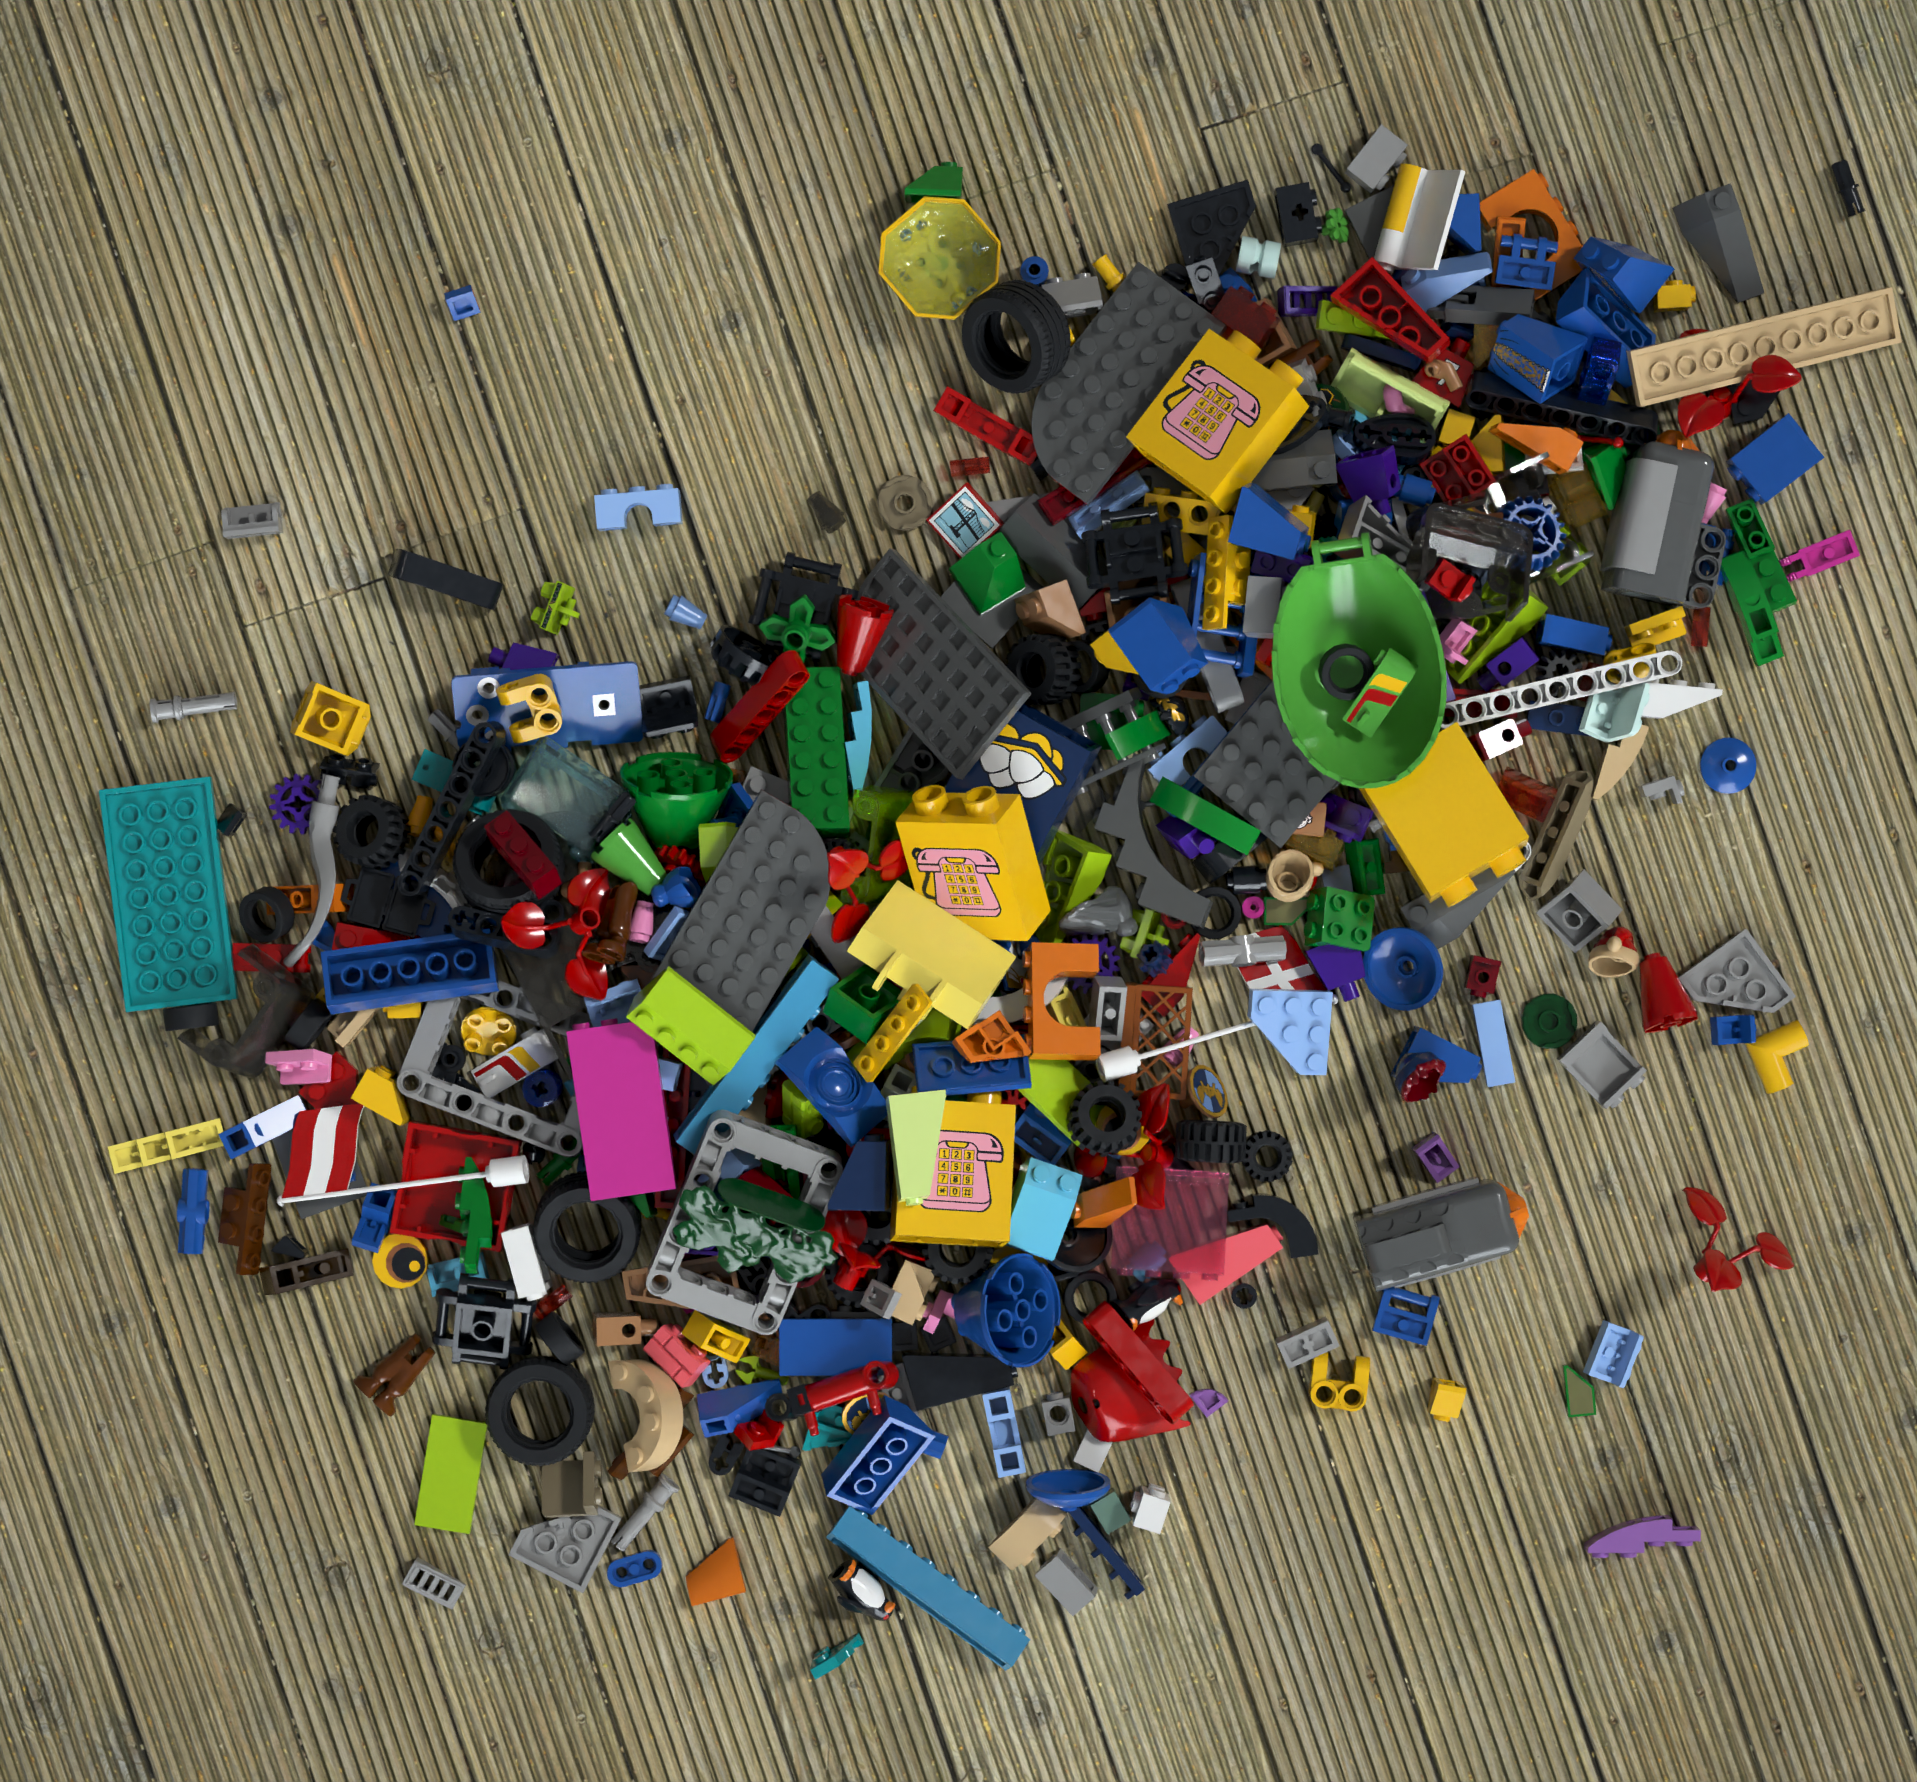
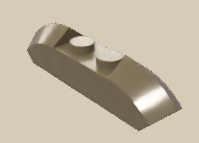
M1589 770L1571 771L1565 775L1532 848L1531 855L1519 878L1520 889L1531 902L1542 897L1554 885L1563 870L1582 827L1593 794V778Z

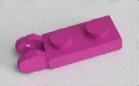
M1847 530L1796 551V554L1779 560V563L1782 567H1785L1793 561L1800 560L1803 570L1786 575L1788 582H1791L1805 575L1809 577L1858 557L1860 553L1851 531Z

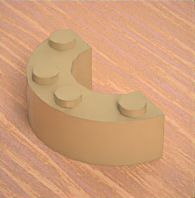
M645 1359L608 1361L613 1389H622L630 1393L636 1400L639 1409L640 1423L637 1433L631 1441L623 1445L628 1473L655 1469L670 1458L681 1437L683 1406L678 1388L673 1379L658 1364Z

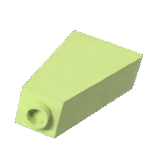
M946 1090L891 1095L886 1099L898 1202L906 1201V1206L923 1204V1199H927L930 1196Z

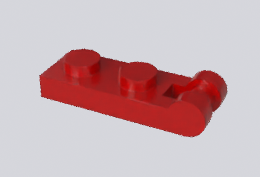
M233 943L234 971L311 973V964H308V953H311V945L297 961V964L287 967L283 960L297 944Z

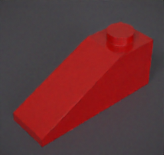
M337 922L332 950L410 940L412 938L381 929Z

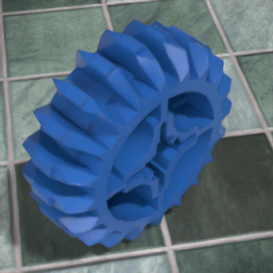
M1527 496L1524 500L1522 497H1517L1513 502L1508 501L1505 503L1504 508L1497 511V513L1503 512V519L1490 534L1497 537L1491 545L1499 546L1500 548L1496 556L1504 555L1506 557L1504 564L1508 565L1513 562V569L1519 570L1522 567L1524 573H1528L1532 569L1538 572L1543 567L1547 568L1552 565V560L1555 561L1560 557L1558 551L1564 549L1565 546L1561 540L1565 539L1567 535L1560 531L1565 523H1558L1556 520L1560 513H1551L1552 504L1544 507L1543 498H1539L1534 502L1532 496ZM1517 515H1528L1533 517L1534 520L1528 521L1524 518L1520 519ZM1527 547L1532 551L1537 550L1540 554H1529L1522 551V549Z

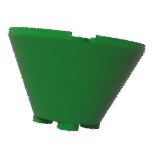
M658 752L636 757V763L631 765L627 762L623 764L620 769V781L625 791L635 798L636 804L633 808L648 839L655 843L656 849L657 847L662 848L663 845H667L670 849L672 845L695 849L699 846V824L710 823L709 821L714 818L733 783V772L728 765L720 760L714 759V763L702 760L701 754Z

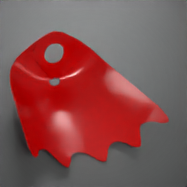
M1154 1319L1139 1324L1133 1332L1177 1381L1183 1372L1182 1369L1166 1364L1163 1359L1164 1353L1170 1346V1341L1150 1338L1149 1332L1154 1325ZM1103 1347L1082 1359L1071 1372V1396L1074 1409L1092 1436L1099 1441H1125L1177 1430L1191 1424L1189 1421L1181 1419L1174 1424L1165 1420ZM1079 1397L1083 1398L1087 1405L1088 1411L1086 1414L1079 1407ZM1093 1399H1097L1100 1403L1097 1409L1094 1406Z

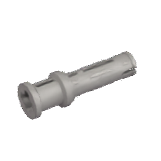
M235 691L193 698H182V696L175 695L173 699L158 701L155 698L150 699V713L154 724L164 719L176 718L177 721L182 720L185 716L192 714L237 710Z
M660 1474L658 1477L659 1481L650 1492L646 1491L643 1494L641 1505L614 1538L611 1539L613 1545L617 1543L615 1547L624 1552L656 1512L663 1511L667 1500L674 1492L678 1493L680 1487L667 1475Z

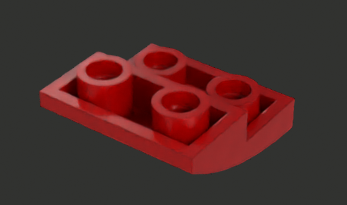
M1467 434L1420 464L1429 480L1433 481L1432 485L1436 488L1449 511L1454 510L1497 482Z

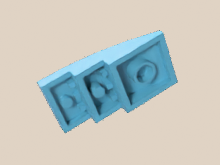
M868 681L857 682L852 685L857 711L846 714L851 741L845 742L847 786L850 799L861 796L868 769L872 736V708Z

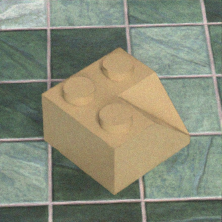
M905 1257L892 1285V1289L902 1294L892 1316L910 1325H913L915 1319L921 1321L928 1304L924 1302L927 1291L933 1293L939 1277L931 1273L932 1270L929 1266L927 1267L917 1259Z

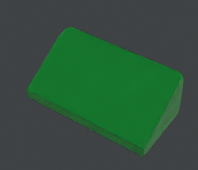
M1379 838L1362 840L1361 843L1358 841H1351L1350 844L1345 842L1346 862L1350 866L1354 892L1369 896L1386 894Z

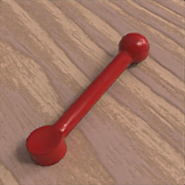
M1578 435L1577 437L1581 441L1609 444L1615 448H1621L1624 444L1623 439L1620 437L1614 439Z

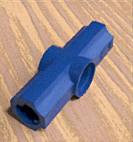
M197 1168L183 1169L182 1195L177 1205V1222L180 1223L178 1253L203 1254L205 1225L208 1223L210 1204L207 1199L209 1170Z

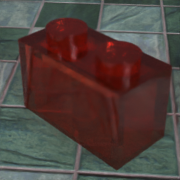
M1240 285L1237 289L1230 286L1211 314L1262 348L1281 320L1275 316L1277 310L1264 301L1261 305L1252 300L1254 294Z
M1506 766L1497 785L1512 809L1542 823L1558 791Z

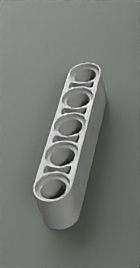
M1191 578L1170 585L1175 604L1183 607L1186 616ZM1202 603L1200 605L1199 620H1203L1204 604ZM1197 631V640L1202 649L1227 653L1221 635ZM1208 661V664L1200 669L1217 713L1245 704L1232 665Z

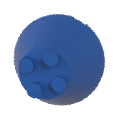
M1018 1253L1004 1257L981 1273L977 1279L974 1278L965 1284L951 1299L958 1333L963 1337H968L1006 1365L1012 1367L1035 1365L1048 1354L1055 1342L1051 1339L1055 1326L1060 1325L1061 1317L1058 1287L1049 1268L1044 1263H1039L1034 1259L1033 1255Z

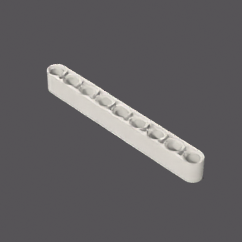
M1663 651L1446 703L1445 708H1449L1454 712L1455 719L1450 724H1442L1441 728L1445 729L1455 722L1463 726L1673 676L1681 670L1682 659L1675 651ZM1670 655L1676 659L1677 665L1673 671L1668 672L1662 668L1661 660L1664 656ZM1637 662L1647 664L1649 672L1646 677L1638 678L1634 675L1633 667ZM1614 668L1620 672L1621 679L1618 684L1611 685L1606 682L1605 674L1609 669ZM1587 675L1592 678L1593 687L1589 691H1581L1578 688L1577 680L1580 676ZM1561 682L1565 686V694L1561 698L1551 696L1549 687L1552 683ZM1527 688L1534 689L1538 694L1537 701L1532 705L1525 704L1521 699L1522 692ZM1499 695H1505L1510 700V706L1505 711H1498L1494 707V699ZM1476 701L1481 704L1482 714L1479 717L1472 718L1467 715L1466 706L1470 702Z

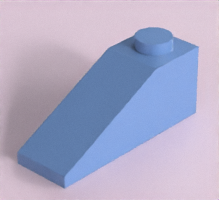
M1488 252L1442 259L1440 260L1438 270H1408L1401 277L1402 288L1426 313L1429 308L1440 305L1493 272L1491 258Z

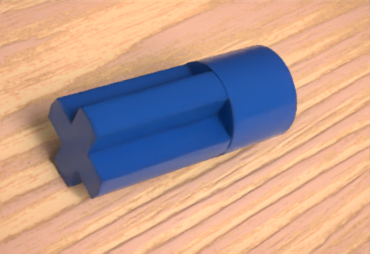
M715 681L704 719L720 723L731 688L730 685Z

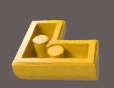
M1797 1020L1756 1037L1755 1043H1745L1767 1094L1780 1091L1794 1084L1783 1057L1809 1046L1807 1036Z

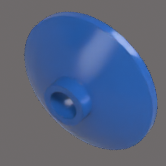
M1722 738L1712 742L1704 750L1700 760V771L1705 783L1713 790L1724 794H1732L1745 789L1752 782L1756 773L1757 765L1753 751L1746 743L1735 738ZM1728 760H1732L1735 764L1732 771L1727 770L1725 767Z

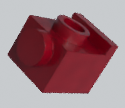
M1471 955L1464 988L1471 989L1469 995L1486 998L1487 993L1494 994L1502 961ZM1481 972H1485L1488 975V979L1484 983L1478 980V975Z

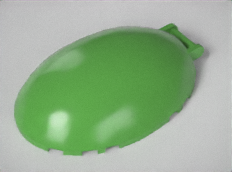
M1369 532L1361 533L1360 537L1320 543L1319 540L1311 541L1314 564L1302 566L1287 585L1280 601L1273 627L1272 671L1278 707L1283 722L1286 724L1296 747L1298 746L1309 760L1308 762L1323 775H1327L1343 785L1355 788L1383 787L1409 775L1425 759L1435 743L1441 728L1447 699V678L1444 652L1438 628L1426 599L1408 574L1386 555H1373ZM1363 548L1364 556L1323 563L1322 554ZM1345 643L1356 645L1368 654L1372 662L1381 649L1387 651L1390 647L1419 666L1415 675L1371 738L1342 720L1355 699H1337L1329 694L1320 682L1318 673L1320 660L1329 649L1336 645ZM1346 655L1339 657L1331 666V680L1340 688L1354 687L1363 676L1361 662L1354 656Z

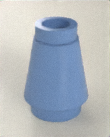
M673 595L664 612V615L668 616L669 620L701 629L707 618V614L703 613L702 610L682 595L680 597Z

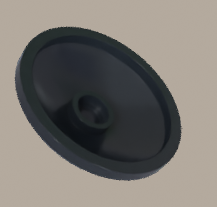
M1070 1216L1064 1232L1068 1236V1241L1062 1238L1055 1259L1053 1261L1045 1260L1057 1269L1069 1273H1083L1092 1270L1103 1262L1112 1245L1111 1224L1106 1228H1074V1220Z

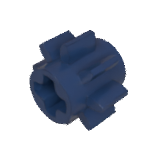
M1157 940L1153 944H1143L1140 954L1136 955L1142 961L1138 967L1144 973L1148 971L1153 978H1155L1156 974H1166L1169 965L1173 963V960L1168 957L1171 950L1166 945L1162 946Z

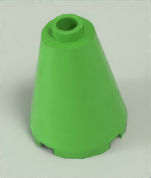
M631 818L627 819V826L624 823L620 824L602 841L600 846L603 849L599 854L594 851L591 855L594 862L622 880L635 883L638 890L647 896L651 895V889L654 885L663 883L667 875L639 827Z

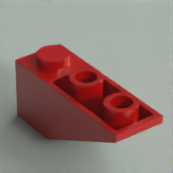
M1188 933L1179 942L1178 946L1181 949L1175 956L1168 955L1173 960V963L1169 965V968L1166 970L1167 973L1157 974L1155 978L1149 974L1141 984L1186 987L1200 935L1195 933L1192 936ZM1142 991V997L1152 1007L1161 1001L1154 991ZM1160 992V993L1163 995V997H1165V996L1168 995L1170 992ZM1174 993L1167 1001L1174 1008L1184 997V993ZM1164 1003L1156 1009L1163 1017L1171 1011Z

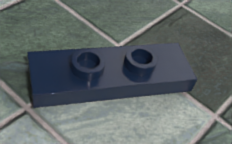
M1530 700L1529 705L1534 704L1536 701ZM1551 704L1528 710L1527 721L1533 730L1592 737L1579 731L1585 707Z

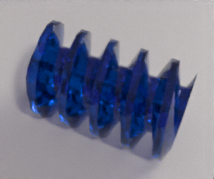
M543 1069L536 1071L525 1079L522 1088L523 1096L532 1106L544 1107L558 1100L562 1094V1079L553 1070ZM544 1082V1088L548 1091L541 1094V1088L538 1087V1084Z

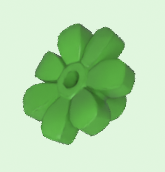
M1340 208L1326 211L1327 220L1326 224L1322 225L1321 234L1323 236L1329 235L1332 240H1338L1339 244L1347 242L1349 230L1345 226L1349 222L1343 216V211Z

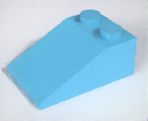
M1032 1157L1020 1165L1011 1203L1010 1242L1006 1246L1053 1261L1075 1206L1083 1175Z

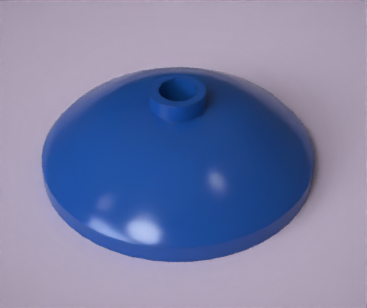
M1407 927L1387 929L1371 940L1370 949L1364 953L1365 982L1375 998L1392 1009L1402 1011L1418 1009L1429 1003L1441 987L1443 964L1440 954L1431 940L1417 930ZM1407 961L1412 962L1413 969L1407 966Z
M1082 1469L1049 1470L1034 1474L1026 1480V1490L1034 1498L1047 1505L1060 1507L1062 1511H1075L1077 1507L1089 1505L1103 1497L1110 1489V1479L1106 1475Z

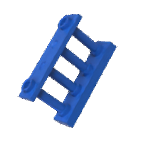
M1201 552L1194 556V559L1190 560L1188 575L1192 577L1187 618L1196 638L1197 631L1236 637V640L1239 641L1238 651L1234 654L1208 649L1202 650L1207 661L1230 664L1233 668H1236V677L1247 678L1254 673L1258 638L1247 637L1243 633L1245 605L1239 606L1228 603V608L1239 609V612L1242 613L1241 624L1239 623L1238 626L1227 624V628L1202 630L1203 620H1199L1201 603L1204 604L1202 588L1206 572L1207 553ZM1250 564V576L1265 577L1263 575L1251 572L1252 564Z

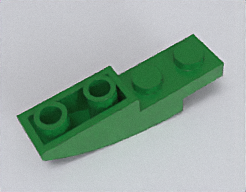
M1751 498L1726 508L1739 550H1745L1768 599L1772 613L1795 605L1797 599L1774 552L1775 546L1753 499Z
M1740 550L1723 557L1720 569L1734 612H1737L1754 664L1761 666L1784 657L1777 636L1779 630L1774 615L1745 550Z
M466 1157L465 1166H460L459 1175L479 1172L472 1157ZM482 1178L458 1181L462 1183L461 1193H456L455 1209H459L461 1219L464 1220L463 1236L467 1237L466 1246H461L460 1263H464L466 1273L477 1274L480 1247L492 1248V1217L488 1194Z

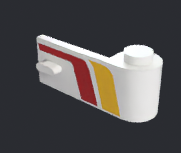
M533 1027L520 1035L523 1039L522 1041L471 1070L472 1075L486 1097L492 1098L559 1058L543 1029L537 1031Z

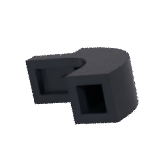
M1265 1193L1252 1194L1253 1205L1248 1206V1201L1231 1203L1232 1208L1226 1209L1228 1222L1267 1218L1278 1223L1285 1232L1288 1253L1291 1259L1319 1255L1316 1236L1310 1222L1295 1205L1281 1197Z

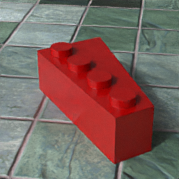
M1373 257L1330 295L1332 303L1428 364L1450 346V338Z

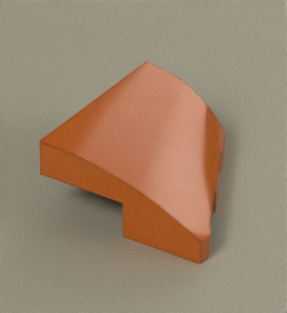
M1000 1010L966 1030L952 1042L957 1051L969 1063L1026 1057L1032 1053L1018 1031L1014 1032Z
M734 1537L728 1538L714 1553H711L698 1567L686 1575L691 1606L746 1592Z

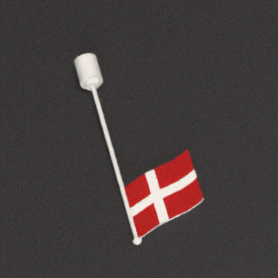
M1282 925L1249 934L1253 935L1254 938L1283 935L1286 941L1287 952L1286 959L1283 961L1257 962L1255 965L1237 967L1248 989L1327 990L1313 973L1297 942ZM1335 994L1332 997L1334 1005L1338 1003V996ZM1249 1021L1142 1054H1138L1130 1046L1102 1053L1096 1059L1097 1070L1103 1082L1137 1073V1067L1141 1065V1059L1255 1026V1024Z

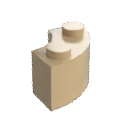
M1034 1498L1001 1530L988 1548L1011 1571L1020 1564L1025 1567L1035 1557L1034 1551L1048 1536L1054 1538L1062 1530L1063 1525L1061 1522L1067 1516V1513L1060 1510V1507L1047 1505Z

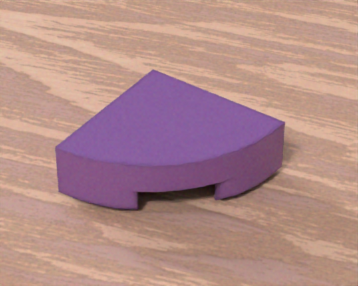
M1199 1389L1189 1394L1206 1418L1229 1401L1222 1393L1213 1389Z

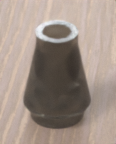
M817 491L808 498L807 502L811 506L821 529L826 530L828 534L835 532L846 522V519L843 517L844 512L828 500L821 491Z

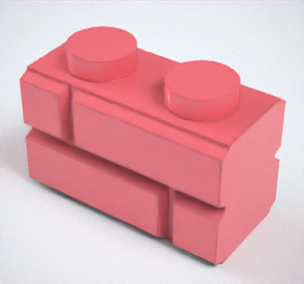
M665 1324L660 1327L654 1337L644 1346L643 1350L681 1388L689 1387L697 1380L711 1361L706 1357V1350L698 1347L696 1344H692L681 1334L684 1328L678 1324Z

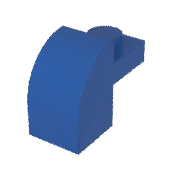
M371 1182L370 1186H377L378 1184ZM397 1190L367 1192L362 1205L361 1218L353 1235L351 1245L375 1253L379 1252L384 1237L388 1234L391 1225Z

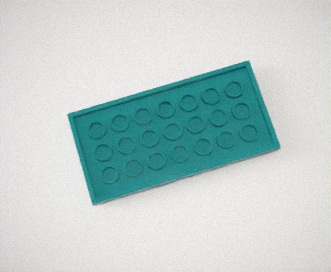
M212 777L99 790L125 1011L133 1012L239 999L232 956L233 948Z

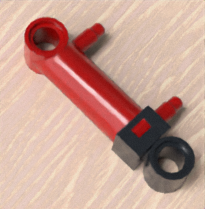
M871 1361L867 1365L835 1376L787 1389V1393L773 1394L766 1400L765 1412L771 1420L776 1422L793 1421L798 1417H805L810 1435L816 1436L819 1434L815 1413L867 1395L873 1415H880L882 1411L877 1391L890 1389L898 1382L899 1371L892 1362ZM880 1368L884 1371V1378L881 1382L877 1378ZM782 1401L786 1403V1412L784 1414L780 1410Z

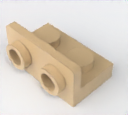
M381 1008L339 1013L327 1029L336 1037L335 1041L343 1048L349 1047Z

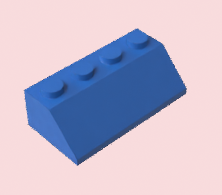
M1588 268L1581 271L1558 301L1556 315L1558 326L1587 337L1585 350L1592 356L1593 360L1606 369L1611 378L1617 380L1624 388L1633 385L1626 351L1655 344L1656 335Z
M885 1395L880 1399L882 1413L875 1416L871 1411L821 1474L826 1496L870 1515L875 1513L935 1438V1433L907 1405Z

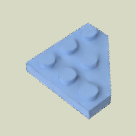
M1249 989L1248 1018L1288 1061L1294 1071L1300 1075L1327 1074L1333 992L1328 990Z

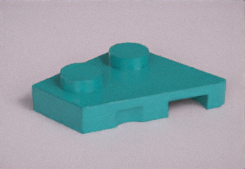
M837 1404L815 1413L819 1434L811 1436L808 1429L802 1450L810 1451L812 1448L828 1446V1448L845 1444L850 1439L852 1434L845 1429L842 1423V1410L845 1405Z
M859 1633L832 1649L826 1646L814 1654L815 1658L812 1660L810 1671L815 1680L839 1667L855 1652V1648L864 1644Z

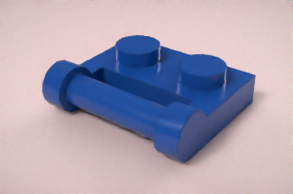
M1395 1287L1384 1289L1381 1293L1372 1331L1427 1346L1440 1297L1435 1295L1428 1297ZM1394 1298L1426 1307V1315L1389 1306L1390 1299Z

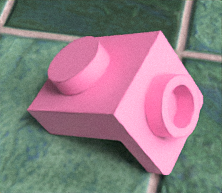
M1454 616L1440 634L1444 658L1453 664L1457 660L1466 665L1468 660L1460 653L1477 630L1457 616Z
M940 1289L934 1303L928 1302L923 1314V1318L927 1319L923 1330L933 1334L942 1314L955 1319L954 1309L951 1305L953 1293Z

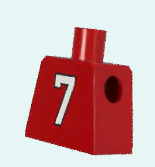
M1456 338L1450 350L1445 349L1435 358L1450 362L1454 366L1463 384L1461 388L1450 392L1445 380L1426 375L1424 371L1425 365L1412 382L1450 401L1449 407L1457 410L1463 400L1468 378L1474 367L1473 363L1464 359L1471 345L1460 338Z

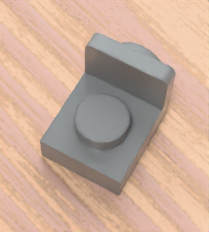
M1667 776L1638 786L1641 797L1649 796L1650 801L1666 796L1665 790L1669 791L1673 804L1682 803L1681 796L1685 795L1681 781L1679 779L1676 780L1675 776Z
M872 1279L865 1290L860 1305L890 1320L902 1294L892 1289L891 1286Z

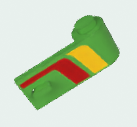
M1390 647L1387 651L1380 650L1372 663L1376 666L1372 676L1342 718L1343 721L1370 738L1405 690L1419 667Z

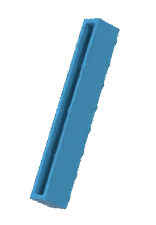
M809 954L806 956L759 1019L752 1031L756 1035L755 1039L728 1074L714 1086L712 1084L709 1086L673 1134L678 1144L695 1154L712 1113L723 1109L739 1114L741 1110L745 1111L751 1105L754 1099L752 1095L758 1087L763 1088L771 1076L769 1072L775 1066V1062L787 1052L786 1050L792 1042L796 1043L804 1033L803 1027L808 1020H814L821 1010L820 1004L825 997H828L830 988L837 984L839 980L833 971ZM719 1123L715 1128L719 1132H725L729 1130L730 1126L726 1123Z
M851 1506L844 1510L827 1534L826 1538L1005 1671L1014 1665L1031 1640L1025 1636L1026 1632L1023 1628L1014 1623L1011 1625L1002 1619L1004 1616L1000 1611L983 1605L980 1602L981 1598L970 1590H963L958 1586V1581L954 1577L946 1573L944 1575L935 1569L936 1565L926 1557L920 1558L912 1552L913 1548L905 1541L900 1540L898 1542L890 1536L891 1532L885 1526L879 1523L875 1525L867 1519L868 1515L866 1512Z

